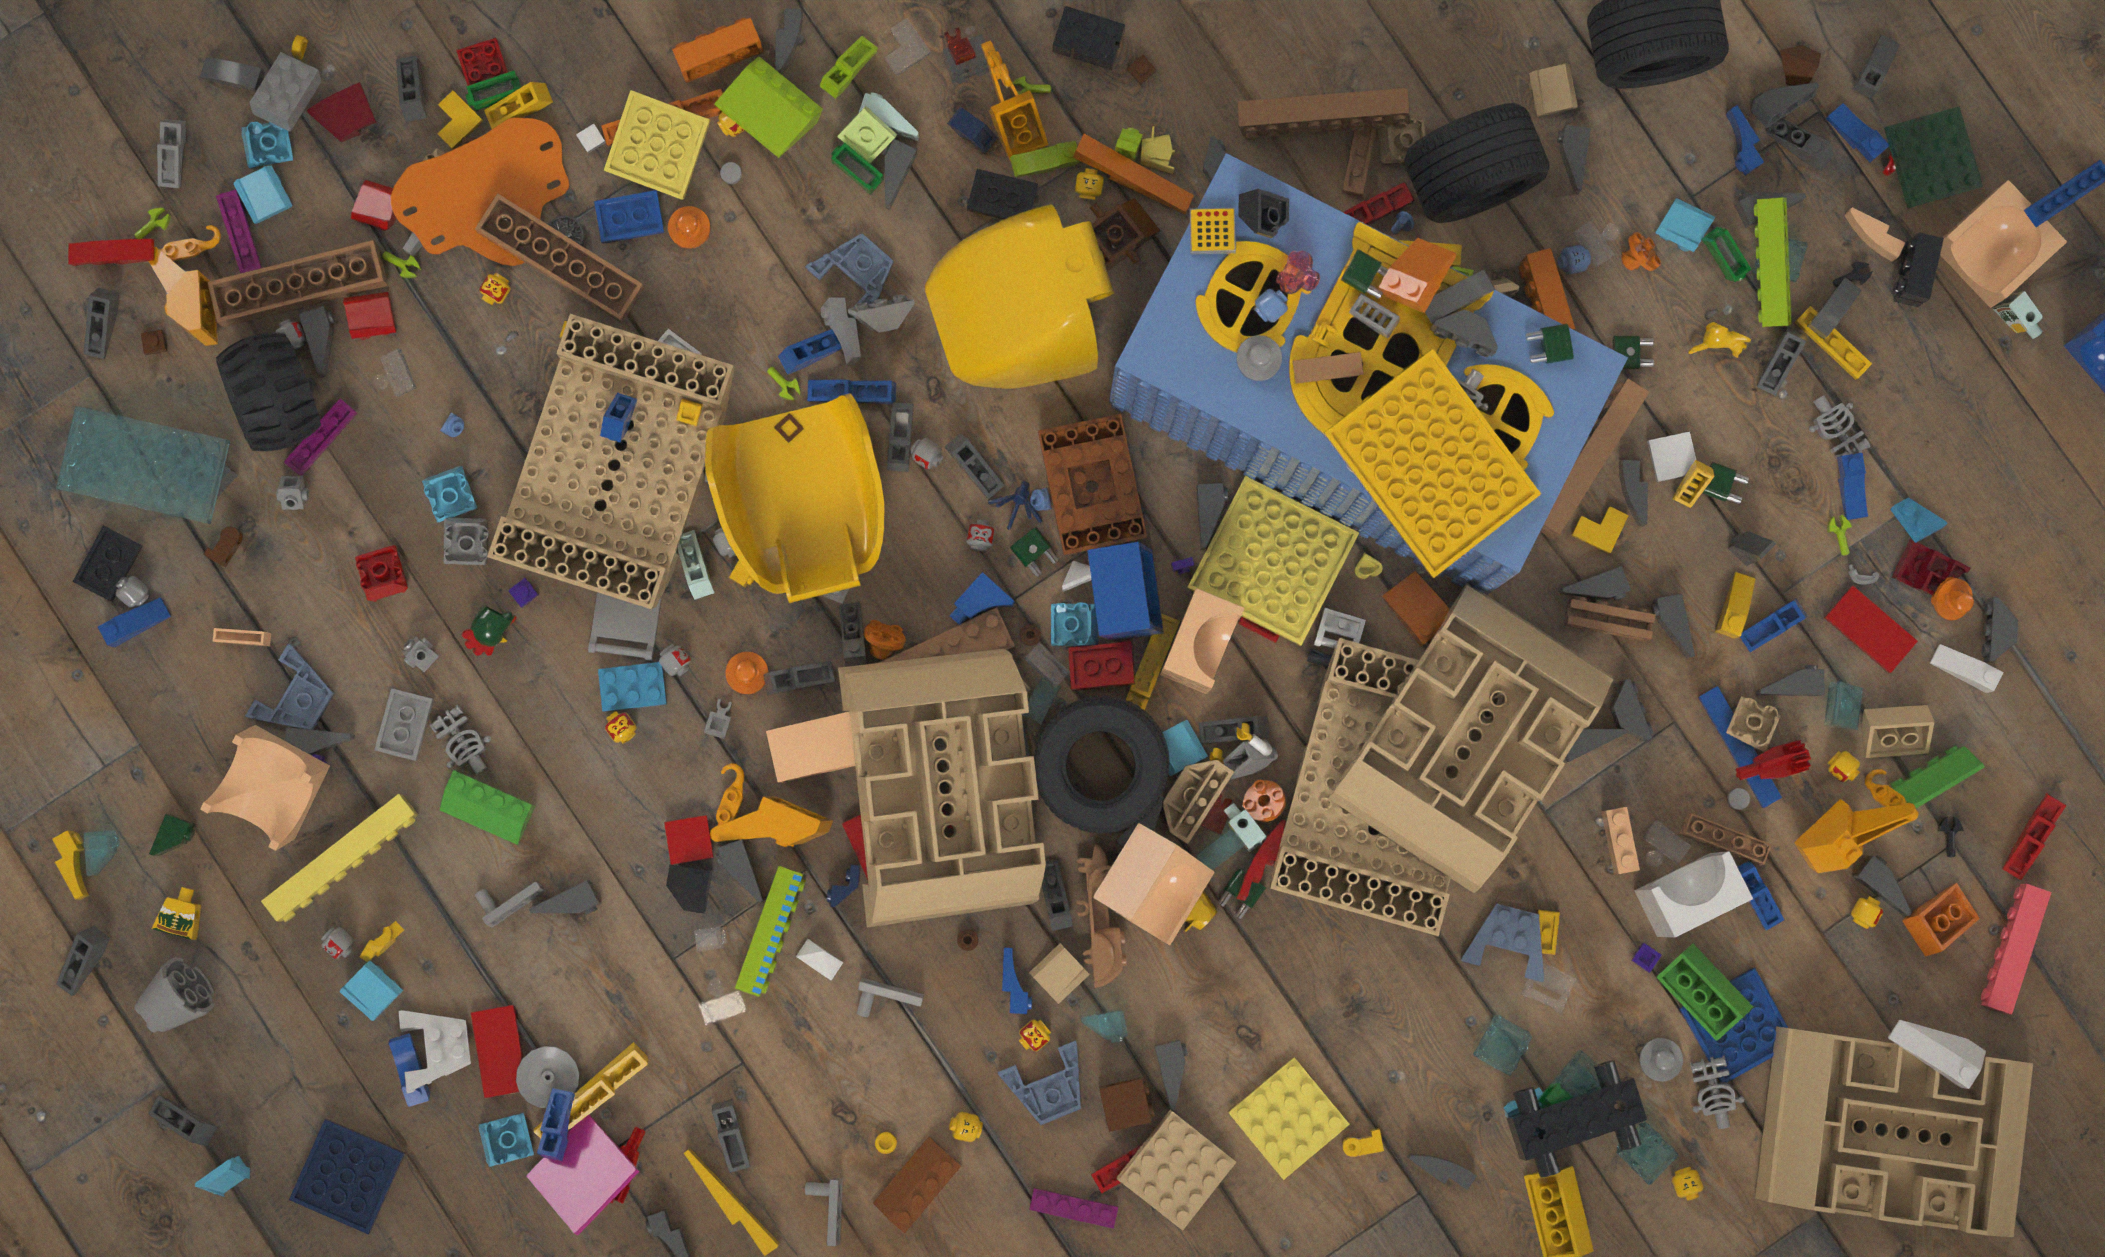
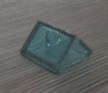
M1840 681L1830 683L1824 726L1858 730L1863 688Z

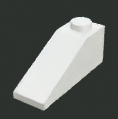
M1941 644L1938 645L1930 661V664L1985 693L1993 692L2003 675L2002 671L1985 662Z

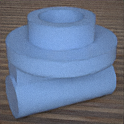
M1405 211L1399 212L1396 216L1397 222L1393 225L1391 231L1394 234H1398L1401 229L1404 231L1412 230L1414 227L1413 217Z
M450 413L440 431L451 437H456L462 433L464 421L462 418Z
M1048 488L1037 489L1032 492L1030 502L1035 510L1045 511L1052 509Z

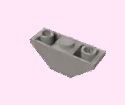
M906 295L893 296L892 300H874L873 304L857 303L854 308L848 309V313L870 330L880 333L898 329L914 306V300L907 298Z

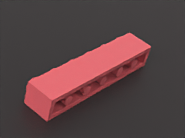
M2020 884L2016 888L2013 896L2015 899L2014 905L2010 907L2007 913V919H2009L2007 926L2003 928L2000 935L2002 942L2000 948L1998 947L1994 953L1995 963L1987 975L1989 982L1987 988H1984L1981 993V1006L2012 1015L2052 892L2029 884Z

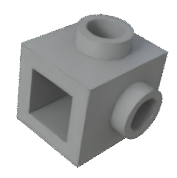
M281 476L276 497L277 501L281 502L282 510L304 509L306 500H309V489L305 488L303 476Z
M415 636L414 639H409L403 646L404 650L402 653L406 657L404 661L412 668L417 666L423 672L439 656L431 649L433 644L424 637L421 640Z

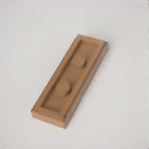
M1361 352L1292 361L1295 384L1363 375Z

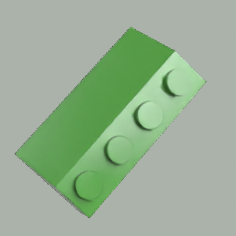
M1954 745L1945 751L1946 755L1939 758L1936 756L1927 761L1928 766L1921 769L1918 767L1909 772L1910 777L1905 780L1900 778L1892 782L1891 788L1903 795L1907 803H1912L1918 808L1985 766L1965 746L1957 748Z
M453 770L444 790L440 811L518 845L536 806Z
M1691 944L1656 977L1716 1041L1754 1008L1694 944Z

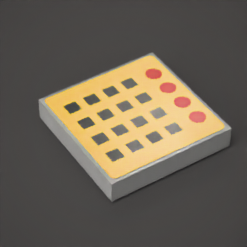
M1235 208L1190 209V254L1236 253Z

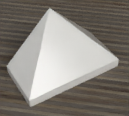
M1073 561L1062 585L1063 592L1091 581L1090 566Z
M807 939L796 955L797 958L829 980L833 979L843 964L842 961L810 939Z

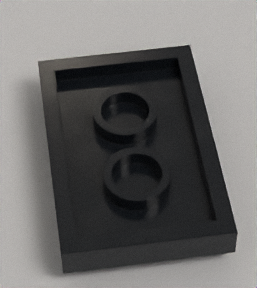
M977 169L967 211L1004 220L1031 210L1038 183Z
M103 525L72 582L113 602L118 589L116 584L121 578L127 576L143 545Z

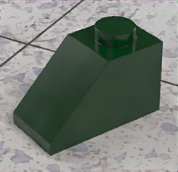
M165 814L149 854L160 856L186 845L195 834V829H193L195 824L174 815Z

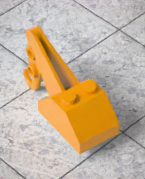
M991 40L980 44L999 104L990 107L989 112L1009 160L1012 155L1035 151L1049 145L1030 90L1019 95L1010 79L1006 64L1002 62L999 52L995 51ZM999 79H1001L1004 86L1008 87L1013 98L1004 101L998 83Z
M213 225L206 226L207 230L214 232L213 239L209 241L194 238L179 240L165 244L162 249L154 246V261H148L168 293L166 295L167 303L164 305L166 314L205 346L218 344L217 320L208 286L210 280L199 270L185 272L173 261L193 258L205 250L214 248L221 239V233Z
M734 763L727 764L721 770V774H725L727 770L733 769L736 771L737 776L735 781L725 790L717 810L716 820L718 825L710 831V837L713 841L721 842L771 837L776 839L775 843L778 845L794 847V845L804 844L829 832L833 820L777 796L763 797L758 808L759 810L735 819L743 800L744 771L741 766Z
M1872 770L1866 775L1864 780L1865 786L1870 790L1874 800L1883 807L1853 812L1850 806L1840 799L1794 842L1808 866L1815 872L1823 873L1847 869L1863 854L1864 844L1918 818L1919 812L1915 805L1907 803L1903 795L1888 785L1872 782L1874 776L1878 774L1886 775L1887 772L1885 770Z

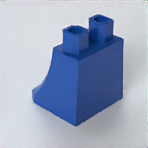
M982 572L954 603L957 608L950 614V617L961 625L968 617L973 619L993 608L1013 607L1016 602Z

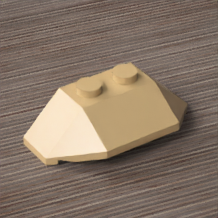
M1217 760L1186 765L1162 801L1169 832L1188 844L1234 771Z

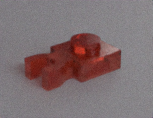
M959 27L955 28V36H950L948 31L944 32V38L949 43L947 45L948 51L956 65L976 58L975 51L968 38L961 39Z
M1221 794L1200 825L1216 834H1222L1228 819L1224 810L1232 802L1231 799L1225 798L1222 804L1221 798L1223 795Z

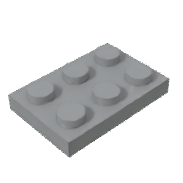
M391 688L374 751L417 761L434 699Z

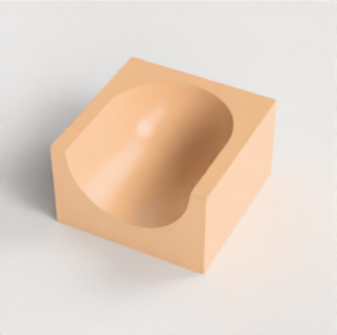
M2009 180L1988 195L1943 237L1944 240L1940 253L1941 257L1990 308L2006 299L2067 243L2048 221H2045L2038 227L2034 226L2024 212L2032 204Z
M1196 588L1160 675L1208 694L1215 682L1214 677L1230 637L1245 608Z
M850 712L766 731L778 782H789L855 766Z
M1138 823L1093 898L1170 946L1215 872L1175 843Z

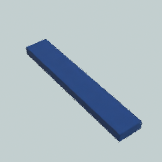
M2099 160L2026 208L2024 212L2034 226L2038 227L2105 182V165Z
M1716 686L1698 697L1737 766L1743 767L1753 764V759L1758 756L1753 746L1726 733L1734 713L1719 687ZM1759 775L1745 779L1762 808L1782 798L1772 779H1760Z

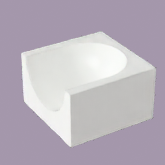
M1730 852L1709 853L1634 890L1657 937H1677L1753 899Z

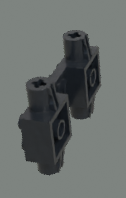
M1614 1060L1605 1061L1594 1066L1600 1086L1587 1090V1093L1552 1105L1544 1104L1540 1106L1534 1087L1525 1088L1513 1093L1519 1113L1506 1117L1519 1159L1527 1161L1534 1158L1540 1178L1549 1177L1561 1172L1554 1151L1615 1131L1621 1150H1628L1641 1145L1635 1124L1646 1121V1113L1634 1078L1624 1077L1620 1079ZM1616 1101H1619L1620 1103L1618 1109L1614 1107V1105L1617 1104ZM1535 1128L1539 1129L1538 1136L1533 1135V1132L1536 1131Z

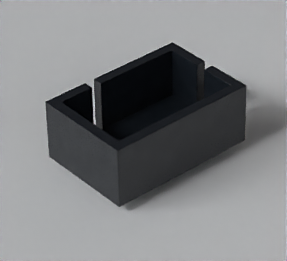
M1065 6L1053 42L1052 52L1071 57L1072 48H1074V59L1112 70L1125 32V24Z
M1919 232L1905 242L1902 249L1904 261L1899 263L1897 269L1899 279L1894 284L1892 294L1895 295L1894 302L1919 307L1930 300L1944 238Z

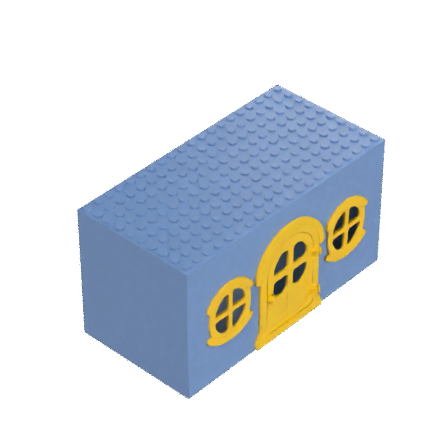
M1226 153L1198 208H1235L1236 253L1190 254L1189 223L1115 365L1109 403L1112 404L1111 407L1121 413L1123 411L1130 413V417L1138 422L1143 420L1149 423V427L1155 431L1160 432L1163 430L1169 433L1168 437L1179 442L1181 439L1187 443L1186 446L1195 451L1200 449L1206 452V456L1214 461L1220 459L1225 462L1224 465L1234 471L1239 469L1244 472V476L1253 480L1255 478L1263 482V485L1271 489L1276 488L1282 491L1281 494L1291 499L1294 497L1300 500L1301 504L1309 508L1313 507L1319 510V513L1329 518L1333 517L1339 520V523L1356 529L1360 536L1364 538L1370 536L1376 539V544L1384 548L1389 546L1395 549L1397 555L1404 558L1409 556L1414 559L1413 562L1424 567L1323 434L1362 402L1361 395L1374 371L1379 370L1393 378L1404 371V369L1386 361L1382 354L1393 335L1399 333L1408 334L1418 345V359L1422 357L1421 353L1424 355L1433 349L1454 378L1464 382L1473 369L1480 372L1484 378L1476 390L1493 384H1499L1505 388V392L1494 414L1488 415L1482 411L1480 412L1493 430L1498 429L1520 441L1519 448L1512 455L1541 493L1535 500L1438 574L1440 577L1446 575L1452 578L1451 582L1460 587L1469 583L1482 593L1488 595L1520 572L1628 357L1569 328L1574 359L1548 364L1545 361L1530 363V360L1534 359H1529L1531 355L1543 354L1541 339L1527 341L1526 333L1540 331V328L1562 324L1496 290L1462 309L1486 318L1498 346L1497 352L1492 357L1481 356L1476 353L1475 349L1470 347H1460L1452 339H1442L1435 336L1434 332L1430 330L1432 323L1426 313L1388 299L1383 293L1379 299L1368 292L1364 294L1341 281L1344 272L1358 249L1382 262L1381 266L1389 269L1409 247L1408 245ZM1261 189L1289 198V221L1277 230L1278 233L1273 238L1255 234L1238 216L1239 194ZM1258 261L1263 264V269L1253 289L1249 292L1227 282L1225 279L1229 271L1242 263ZM1450 267L1435 295L1469 276ZM1272 270H1276L1282 275L1286 283L1288 310L1278 319V323L1274 327L1260 335L1269 337L1278 344L1282 353V363L1280 369L1272 378L1265 381H1254L1243 376L1237 365L1236 357L1240 345L1246 339L1252 337L1242 335L1240 329L1251 308L1255 306V300L1259 297V293L1269 273ZM1377 272L1370 285L1379 289L1384 276ZM1219 289H1224L1245 301L1237 320L1231 328L1226 327L1221 322L1217 313L1216 296ZM1361 293L1400 316V321L1390 337L1387 339L1379 334L1371 350H1365L1343 337L1344 328L1348 321L1354 317L1349 311ZM1364 302L1358 312L1362 314L1368 304ZM1372 308L1368 315L1372 316L1375 309ZM1379 313L1378 317L1376 318L1378 322L1383 316V314ZM1387 318L1382 327L1386 328L1391 320ZM1335 350H1340L1346 354L1361 352L1363 375L1357 377L1349 392L1338 391L1331 379L1295 384L1292 361L1331 356ZM1514 393L1522 396L1528 407L1529 428L1527 432H1521L1501 421V416Z

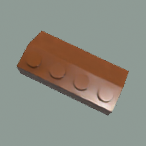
M929 1136L873 1204L888 1220L903 1233H906L960 1169L962 1164Z

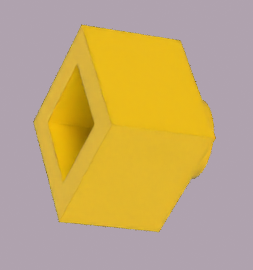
M738 561L729 578L746 588L748 584L752 585L754 579Z

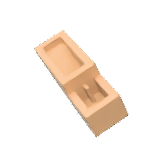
M1853 207L1846 212L1845 217L1849 224L1870 248L1892 262L1899 257L1905 242L1887 234L1889 225Z

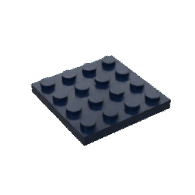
M325 1119L289 1200L363 1233L370 1234L405 1156V1152L329 1119Z

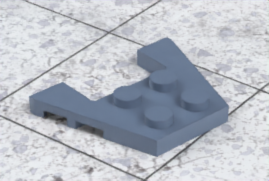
M860 234L840 245L834 251L807 264L805 268L820 281L834 265L837 266L866 292L857 303L873 304L874 300H877L880 296L894 261L864 234Z
M288 644L278 661L297 671L292 682L275 709L255 699L245 716L251 719L313 730L335 693L292 645Z
M1496 904L1461 961L1480 966L1486 945L1529 955L1524 978L1544 983L1539 914Z
M1076 1040L1058 1047L1065 1065V1069L1027 1085L1023 1084L1016 1065L998 1072L1001 1079L1040 1125L1081 1109Z

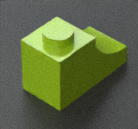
M1122 128L1115 151L1135 162L1143 134H1140L1139 130L1134 128Z

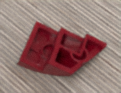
M360 82L332 94L307 110L310 116L340 142L361 135L359 129L377 123Z
M1910 539L1891 578L1932 596L1939 585L1948 577L1959 578L1963 573H1968L1971 568Z

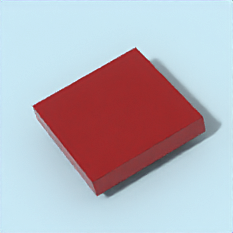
M497 38L456 50L467 86L508 73Z
M707 815L664 822L671 865L714 858Z

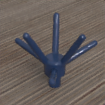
M1023 481L1021 486L1016 488L1012 495L988 501L989 504L997 503V508L1011 500L1016 503L1007 526L1008 530L1013 525L1019 506L1023 504L1028 519H1032V512L1037 521L1042 523L1041 517L1028 501V488L1030 486L1028 482Z

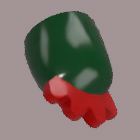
M483 605L475 615L471 628L466 629L461 634L464 639H467L465 642L466 648H473V653L476 656L481 655L483 652L487 656L492 655L494 646L508 641L502 635L507 627L515 622L517 617L511 612L501 614Z

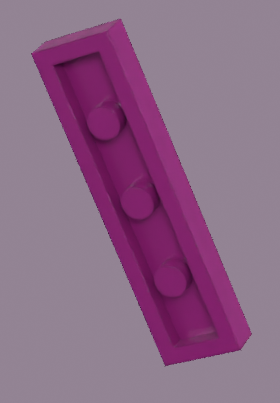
M237 190L216 195L240 274L261 269L262 265Z
M340 398L320 420L321 426L304 439L284 463L299 476H303L357 415V412Z
M1034 1188L1029 1210L1114 1229L1118 1206Z

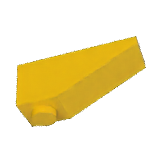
M529 82L484 111L491 129L507 119L523 118L538 112L553 103L546 83Z
M1738 572L1734 573L1715 632L1734 639L1741 637L1749 612L1755 578Z

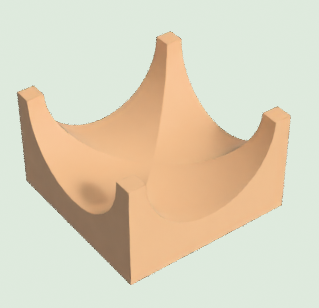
M254 725L235 735L232 742L237 745V751L231 767L216 791L203 802L200 810L206 813L223 812L232 814L255 824L269 836L271 842L268 847L277 851L296 838L330 765Z

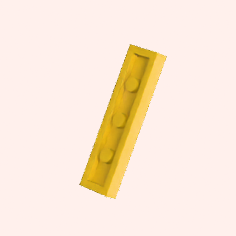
M1809 306L1794 323L1857 380L1872 363L1835 328L1828 337L1823 339L1807 327L1818 313Z

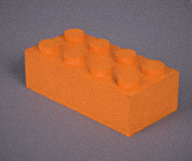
M740 18L731 26L718 27L711 34L707 35L704 33L698 35L695 40L681 42L675 46L676 48L672 49L686 83L763 53L760 39L751 18Z
M1548 248L1527 254L1520 262L1518 269L1521 278H1524L1526 282L1524 289L1527 298H1530L1532 302L1530 308L1561 324H1568L1569 328L1574 330L1575 326L1552 249Z

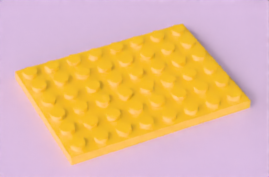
M1433 349L1425 353L1323 433L1432 578H1435L1541 495L1540 491Z

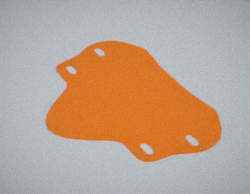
M532 118L507 119L488 133L441 156L407 167L394 185L391 194L393 213L402 225L417 236L422 246L430 254H441L456 246L464 245L502 265L516 266L523 264V261L478 234L475 228L497 193L536 218L541 219L543 206L567 192L569 181L562 164V144L556 131L546 122ZM549 141L553 142L552 148L545 151L540 150L542 144ZM554 180L560 181L558 187L551 190L547 188L548 183ZM412 206L417 208V212L409 216L403 215L404 210ZM440 235L445 237L443 242L437 245L431 244L433 238Z

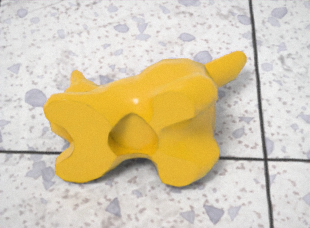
M1712 322L1706 326L1703 343L1693 346L1688 353L1693 354L1708 348H1729L1732 351V355L1738 358V355L1747 348L1745 342H1750L1751 339L1735 331L1729 332L1728 328Z

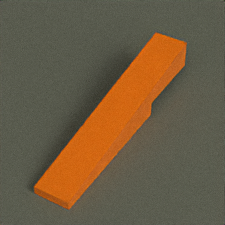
M718 89L685 101L677 100L668 104L705 118H711L722 113L714 104L725 91ZM620 120L601 125L607 146H612Z
M1083 134L1073 155V158L1111 175L1110 180L1183 214H1186L1194 197L1193 194L1086 134Z

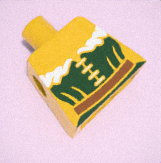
M181 887L178 898L167 897L152 929L190 940H197L201 905L191 902L194 890Z

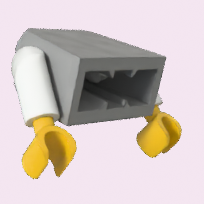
M1242 723V729L1237 727V738L1248 741L1240 744L1226 758L1222 757L1223 751L1219 748H1214L1213 752H1210V761L1217 760L1234 771L1231 779L1261 772L1278 757L1277 750L1272 748L1267 740H1261L1255 734H1250V726L1246 723Z

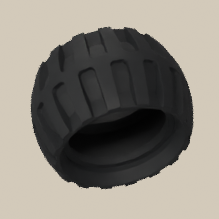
M263 333L249 336L230 345L216 357L218 370L230 404L252 451H275L291 447L309 437L321 426L310 386L296 352L285 333Z

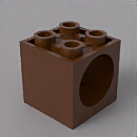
M1141 1077L1099 1086L1109 1132L1152 1122L1151 1117L1155 1116L1151 1102L1147 1103L1146 1096L1150 1095L1147 1082L1142 1081Z

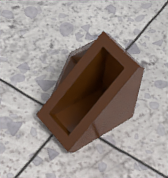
M1803 45L1781 49L1785 84L1789 86L1809 84L1819 67L1821 53Z

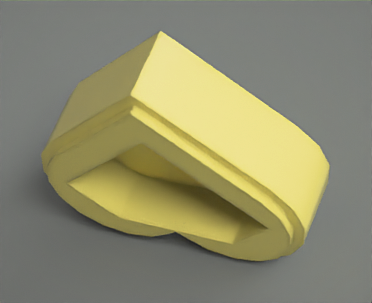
M1364 553L1354 571L1357 578L1366 579L1369 576H1378L1383 568L1378 560Z

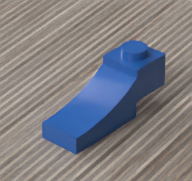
M1844 103L1826 118L1853 149L1857 148L1869 163L1890 146L1877 130L1874 131L1862 122Z
M1737 105L1730 109L1726 116L1733 128L1737 142V156L1734 158L1735 165L1746 176L1759 168L1764 161L1754 147L1760 140Z
M1863 453L1837 457L1840 473L1838 482L1844 516L1848 520L1868 517L1865 495L1866 470Z
M1795 598L1743 631L1740 638L1749 652H1752L1804 620L1808 615Z
M1749 860L1738 866L1737 868L1753 897L1748 902L1762 927L1767 931L1784 921L1779 908L1767 886L1763 883L1756 867Z
M1004 948L1002 991L1011 992L1010 1013L1027 1014V1009L1032 1010V996H1028V992H1024L1018 982L1013 964V948Z
M411 1034L389 1039V1046L399 1074L401 1089L408 1107L429 1101L430 1091L427 1084L415 1089L416 1091L412 1093H407L405 1072L423 1069Z
M552 1088L540 1131L543 1133L537 1154L542 1157L563 1161L568 1143L569 1118L575 1096L573 1092Z

